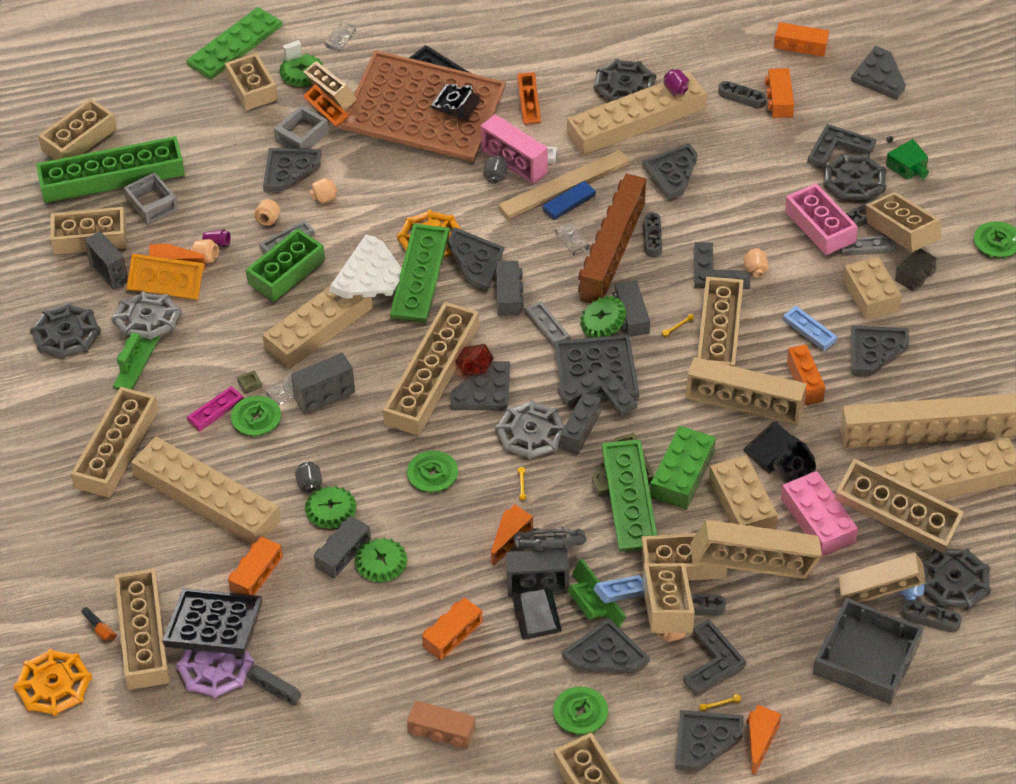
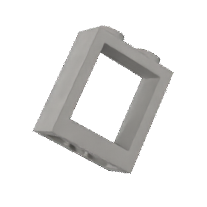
M302 105L274 128L275 141L286 148L310 149L329 133L328 120ZM303 120L315 126L302 138L290 132Z
M155 172L124 187L126 200L147 225L178 210L176 196ZM155 189L163 197L146 207H143L136 199Z

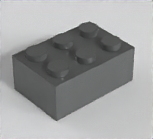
M343 352L291 374L294 399L303 414L355 393L353 367Z
M555 548L542 551L506 552L508 596L537 591L545 587L551 589L553 593L568 592L569 563L567 549Z

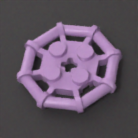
M185 649L179 662L176 663V670L179 671L186 685V690L217 698L223 693L244 686V680L250 667L254 665V659L250 657L247 649L245 655H241L242 659L236 660L234 654ZM192 653H194V662L188 663ZM214 662L219 663L217 668L214 666L210 667V665ZM241 668L238 676H234V670ZM188 671H194L197 677L192 679ZM227 681H230V682H228V683H226V684L221 685V686L218 687V685L223 684V683H225V682H227ZM209 682L212 687L201 685V683Z

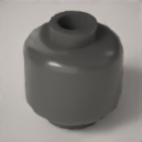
M492 156L485 162L483 175L490 183L496 184L506 178L508 164L504 158Z
M313 462L301 463L295 471L298 487L306 490V492L316 491L317 487L322 484L320 468Z

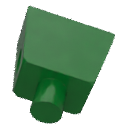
M914 139L887 153L885 166L903 178L910 179L918 175L921 179H925L929 174V171L926 169L928 156Z

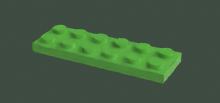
M257 7L186 60L187 65L212 80L226 69L225 63L241 58L283 26L282 21Z
M413 224L399 277L400 281L397 285L390 312L391 318L427 323L450 233L449 228Z
M641 440L602 443L601 448L618 551L641 550L642 536H657Z

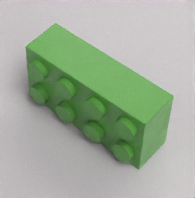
M297 228L246 269L248 285L275 302L325 261L324 245Z
M679 425L651 481V498L688 509L715 453L716 437Z

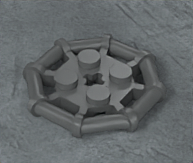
M615 59L614 62L596 70L597 76L593 89L595 92H599L609 103L622 98L617 95L627 96L654 86L657 77L655 73L649 71L642 64V61L634 62ZM648 81L647 86L642 84V82ZM604 88H609L611 94H610L607 90H605Z
M842 153L840 157L830 163H826L823 167L825 171L823 186L838 196L840 201L853 200L866 203L869 202V199L880 192H884L887 188L885 184L887 169L871 159L868 154L849 155ZM849 162H862V163H861V164H855V163H849ZM832 175L837 176V179L832 180ZM878 177V183L873 182V178Z
M66 303L64 306L51 310L45 309L35 326L31 327L30 330L39 352H46L58 356L60 359H65L66 356L82 351L87 352L93 340L101 332V328L95 320L94 311L71 305V303ZM47 320H48V321L50 320L49 325L46 324V326H44V324L46 323V321H47ZM88 320L89 325H84L83 321ZM85 333H89L86 339L83 341V335ZM41 334H47V338L43 340ZM76 343L78 344L76 346L65 349L66 346L73 345ZM54 344L57 348L51 347L49 345Z
M560 526L557 529L539 530V528H533L532 531L518 532L514 535L517 548H534L536 551L548 548L563 550L567 549L568 546L583 545L587 540L584 530L580 528L575 530L564 529V527Z
M968 548L946 549L945 553L937 550L925 560H921L926 581L924 592L936 601L941 608L948 606L971 609L976 602L991 593L989 581L990 566L984 564ZM952 557H961L957 558V560H952ZM938 559H942L937 565L933 564ZM966 560L970 561V562H971L974 566H976V567H973V566H972L970 563H968ZM928 571L934 573L933 579L928 580ZM951 574L953 576L958 575V579L951 578ZM976 574H981V582L976 581ZM936 586L939 588L943 595L941 596L932 587ZM973 588L978 590L971 597H969V591H971ZM948 595H949L950 597H952V598H957V597L961 596L962 599H950V598H947V597H948Z

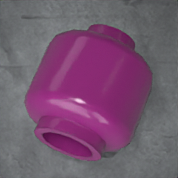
M671 69L663 77V85L673 95L679 93L682 95L689 88V79L680 69Z

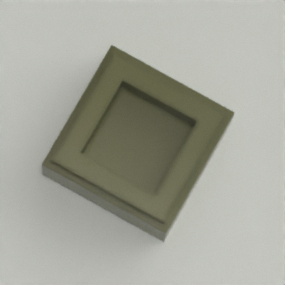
M255 370L237 377L245 394L262 388V382Z

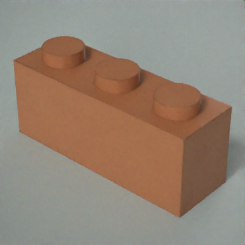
M415 700L407 719V729L409 733L415 736H424L436 742L442 741L454 747L468 749L476 729V717Z

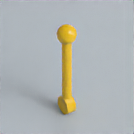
M689 314L686 319L669 330L664 329L662 331L663 337H669L672 331L688 321H693L694 315Z
M524 467L518 468L521 493L519 494V499L522 501L527 497L524 493V474L526 472Z
M734 694L733 698L710 704L702 703L699 706V710L704 712L708 708L730 702L739 703L741 696Z

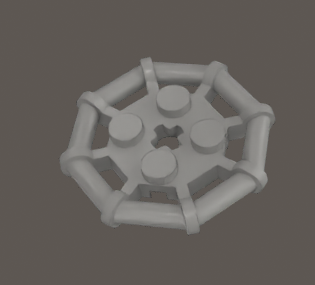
M141 291V294L126 300L121 299L111 320L122 331L124 337L129 338L132 332L140 334V338L151 341L152 338L173 332L176 322L182 314V310L175 305L168 294L159 295ZM171 315L169 320L165 319L166 316ZM123 321H128L130 324L126 326Z
M530 400V402L507 407L500 422L495 426V432L498 433L504 451H510L527 457L528 460H532L533 457L557 451L560 443V434L565 426L557 408H550ZM510 418H514L511 424H507ZM553 419L555 425H551L548 420ZM534 427V430H532V431L526 429V428ZM505 432H511L513 438L509 440ZM551 433H556L552 441L548 439ZM519 443L528 446V450L516 446L515 444Z

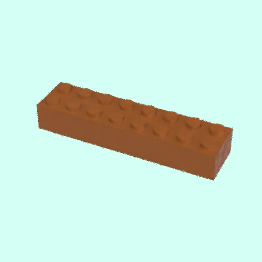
M626 173L623 180L619 181L618 192H614L612 205H609L607 209V217L602 219L601 230H598L596 233V242L591 244L590 255L586 256L584 269H581L578 275V280H580L578 287L580 301L592 303V300L597 301L599 297L604 298L645 206L646 178Z

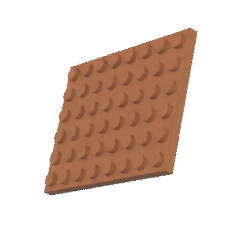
M375 50L354 93L357 100L347 108L346 112L349 116L340 124V129L474 162L481 147V125L494 115L505 90L506 82ZM446 84H456L458 88L469 85L474 93L480 96V105L476 106L468 121L431 108L432 103Z

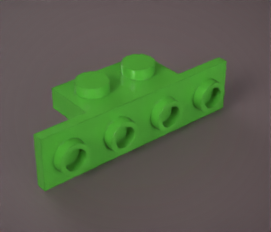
M132 332L130 338L125 342L122 353L118 354L117 364H119L120 373L113 385V389L119 390L120 387L132 390L160 339V335L149 341L148 339L140 338V334Z
M580 559L572 573L579 583L570 585L567 591L588 619L609 618L620 628L626 615L616 602L604 603L599 598L593 588L600 581L586 562Z

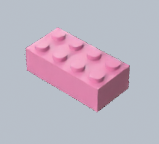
M496 114L481 125V149L483 152L491 157L500 156L504 158L509 169L532 184H535L548 173V148L544 144L539 143L530 135L525 134L519 128L514 127Z
M817 183L786 196L785 212L825 255L857 241L858 226Z
M815 471L782 485L781 500L805 534L819 536L822 556H825L856 543L858 527L840 502L834 500L835 495L818 471Z

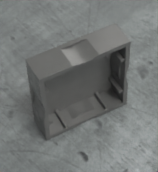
M846 598L835 619L832 631L825 638L815 658L813 674L891 705L922 641L924 627L898 617L883 614L870 606Z

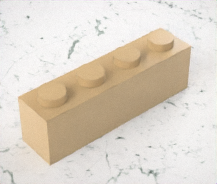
M317 61L303 72L313 86L316 84L343 110L350 107L357 100L346 83Z
M916 553L906 554L903 557L886 560L883 563L870 565L839 576L841 597L844 601L846 598H849L859 603L926 583L923 563Z

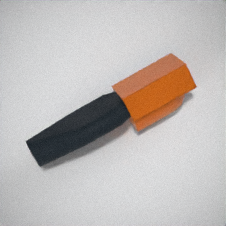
M84 607L82 609V614L95 626L94 632L103 641H113L117 634L107 624H104L89 608Z

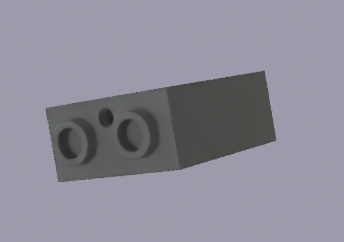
M101 231L86 238L85 244L90 265L113 290L127 283L128 275L124 256Z

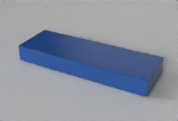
M583 181L543 205V211L555 220L594 197L596 190Z

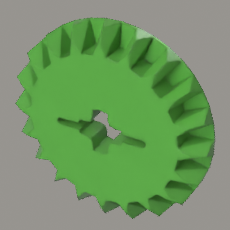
M308 53L288 62L283 60V64H280L279 69L280 77L285 83L292 86L304 87L312 85L303 72L315 61L322 66L323 62L316 58L315 55L310 56Z
M992 221L982 224L975 231V246L978 247V251L983 252V255L988 254L990 258L996 256L997 259L999 257L1005 259L1007 256L1012 257L1014 253L1016 254V228L1012 225Z
M606 295L604 298L599 297L597 301L592 300V304L587 305V309L582 311L583 316L580 317V325L583 332L590 338L611 336L620 329L625 321V305L619 298L614 296L608 297Z
M265 396L247 397L238 402L231 413V421L235 430H238L240 434L244 433L246 436L252 435L254 438L256 435L270 434L272 429L276 430V426L280 424L281 419L279 405L271 398ZM259 414L260 418L257 417L256 420H253V417Z
M441 451L420 453L410 461L407 468V476L411 485H414L416 490L421 489L423 493L429 491L432 494L433 491L440 493L443 489L447 490L449 486H453L458 475V466L455 460L450 455ZM433 470L436 471V473H434L433 475L429 474V472H432Z
M328 485L326 488L320 487L318 491L313 490L312 495H308V500L305 502V513L312 524L320 528L333 529L338 528L350 516L354 517L357 506L355 498L351 495L350 491H346L344 487L338 488L337 485L334 487ZM332 503L333 508L330 509L328 504Z
M385 537L383 539L375 538L373 541L368 540L365 545H361L355 556V566L359 574L367 580L374 582H386L397 578L402 574L407 565V553L404 547L400 545L399 541L394 542L392 538L390 540H387ZM377 555L384 558L385 564L380 559L378 560Z
M573 687L565 690L557 697L553 707V715L556 724H559L561 729L567 730L568 734L572 732L577 736L578 734L587 735L590 732L594 733L598 728L601 729L602 725L606 723L608 705L605 698L596 690L588 687ZM584 707V713H581L579 716H577V711H580Z

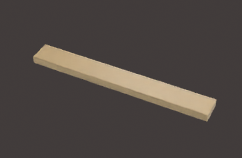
M621 150L615 151L500 203L499 210L509 220L555 199L583 181L590 183L629 165V159Z

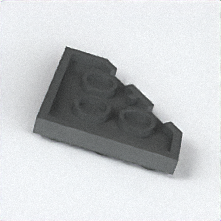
M878 46L872 49L851 76L852 82L896 100L905 90V82L892 53Z
M690 143L642 160V166L669 200L684 194L697 162L698 154Z
M269 148L263 190L282 192L318 169L321 165L322 149Z
M454 227L447 242L450 251L469 284L487 291L496 270V261H500L505 247Z
M852 325L851 374L870 375L907 349L909 345V328Z
M491 361L482 371L474 373L452 389L451 410H505L509 407L510 361Z
M609 618L562 651V657L575 670L635 673L650 662V657Z
M680 710L676 769L698 771L742 739L744 715Z

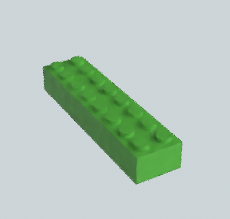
M177 136L36 163L44 203L124 188L154 172L161 180L185 175Z

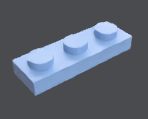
M795 306L783 315L784 322L823 351L837 342L838 336L799 307Z
M640 575L596 583L593 588L604 603L644 596L643 579Z

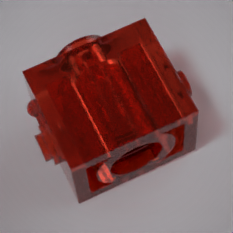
M486 344L464 347L455 362L464 376L485 373L494 357Z

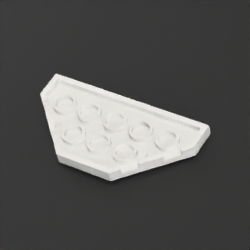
M366 234L331 284L329 292L345 299L353 298V295H361L362 298L376 297V294L384 293L385 296H392L400 281L399 277L402 267L383 241Z

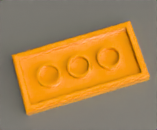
M132 253L126 290L145 291V293L159 295L168 294L171 297L199 300L204 264Z

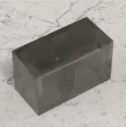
M921 248L914 251L896 268L895 281L913 291L918 286L920 287L928 276H932L935 273L937 258Z

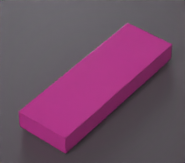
M231 386L187 416V421L200 432L232 410L244 397Z

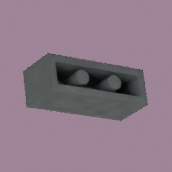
M496 261L498 315H520V307H524V298L520 296V293H523V282H519V279H523L522 268H519L518 261Z
M637 280L616 283L612 296L619 298L626 308V318L622 325V330H626L627 335L629 334L630 337L650 334V319Z
M583 392L560 434V449L579 455L601 414V398Z
M352 516L343 521L339 529L328 537L326 543L316 550L314 554L315 568L335 579L356 556L357 550L361 548V545H365L371 539L370 526Z

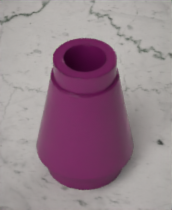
M225 229L208 231L203 233L202 240L210 239L218 246L225 247L230 244L231 234Z

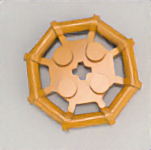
M430 209L425 213L407 217L400 233L397 234V241L402 244L406 251L411 235H407L410 228L413 227L414 223L417 224L426 219L428 221L421 223L422 225L446 228L451 226L452 229L454 227L461 229L455 220V216L433 212ZM446 245L444 257L453 255L448 245Z
M52 648L29 661L25 660L22 663L23 668L18 680L13 686L14 691L18 693L23 701L25 709L29 712L38 711L58 716V713L76 704H81L84 701L83 697L88 684L92 680V673L88 672L80 659L81 656L78 653L70 654L54 651ZM54 659L63 660L66 662L58 664L57 661H54ZM75 666L79 673L74 674L71 667ZM33 672V678L31 677L30 680L26 681L29 673ZM53 678L57 681L54 684H49V680ZM81 681L77 692L74 691V683ZM32 688L35 694L30 698L26 689ZM68 695L71 697L57 705L58 700ZM41 699V700H43V701L46 702V703H51L52 706H51V705H46V704L37 703V702Z

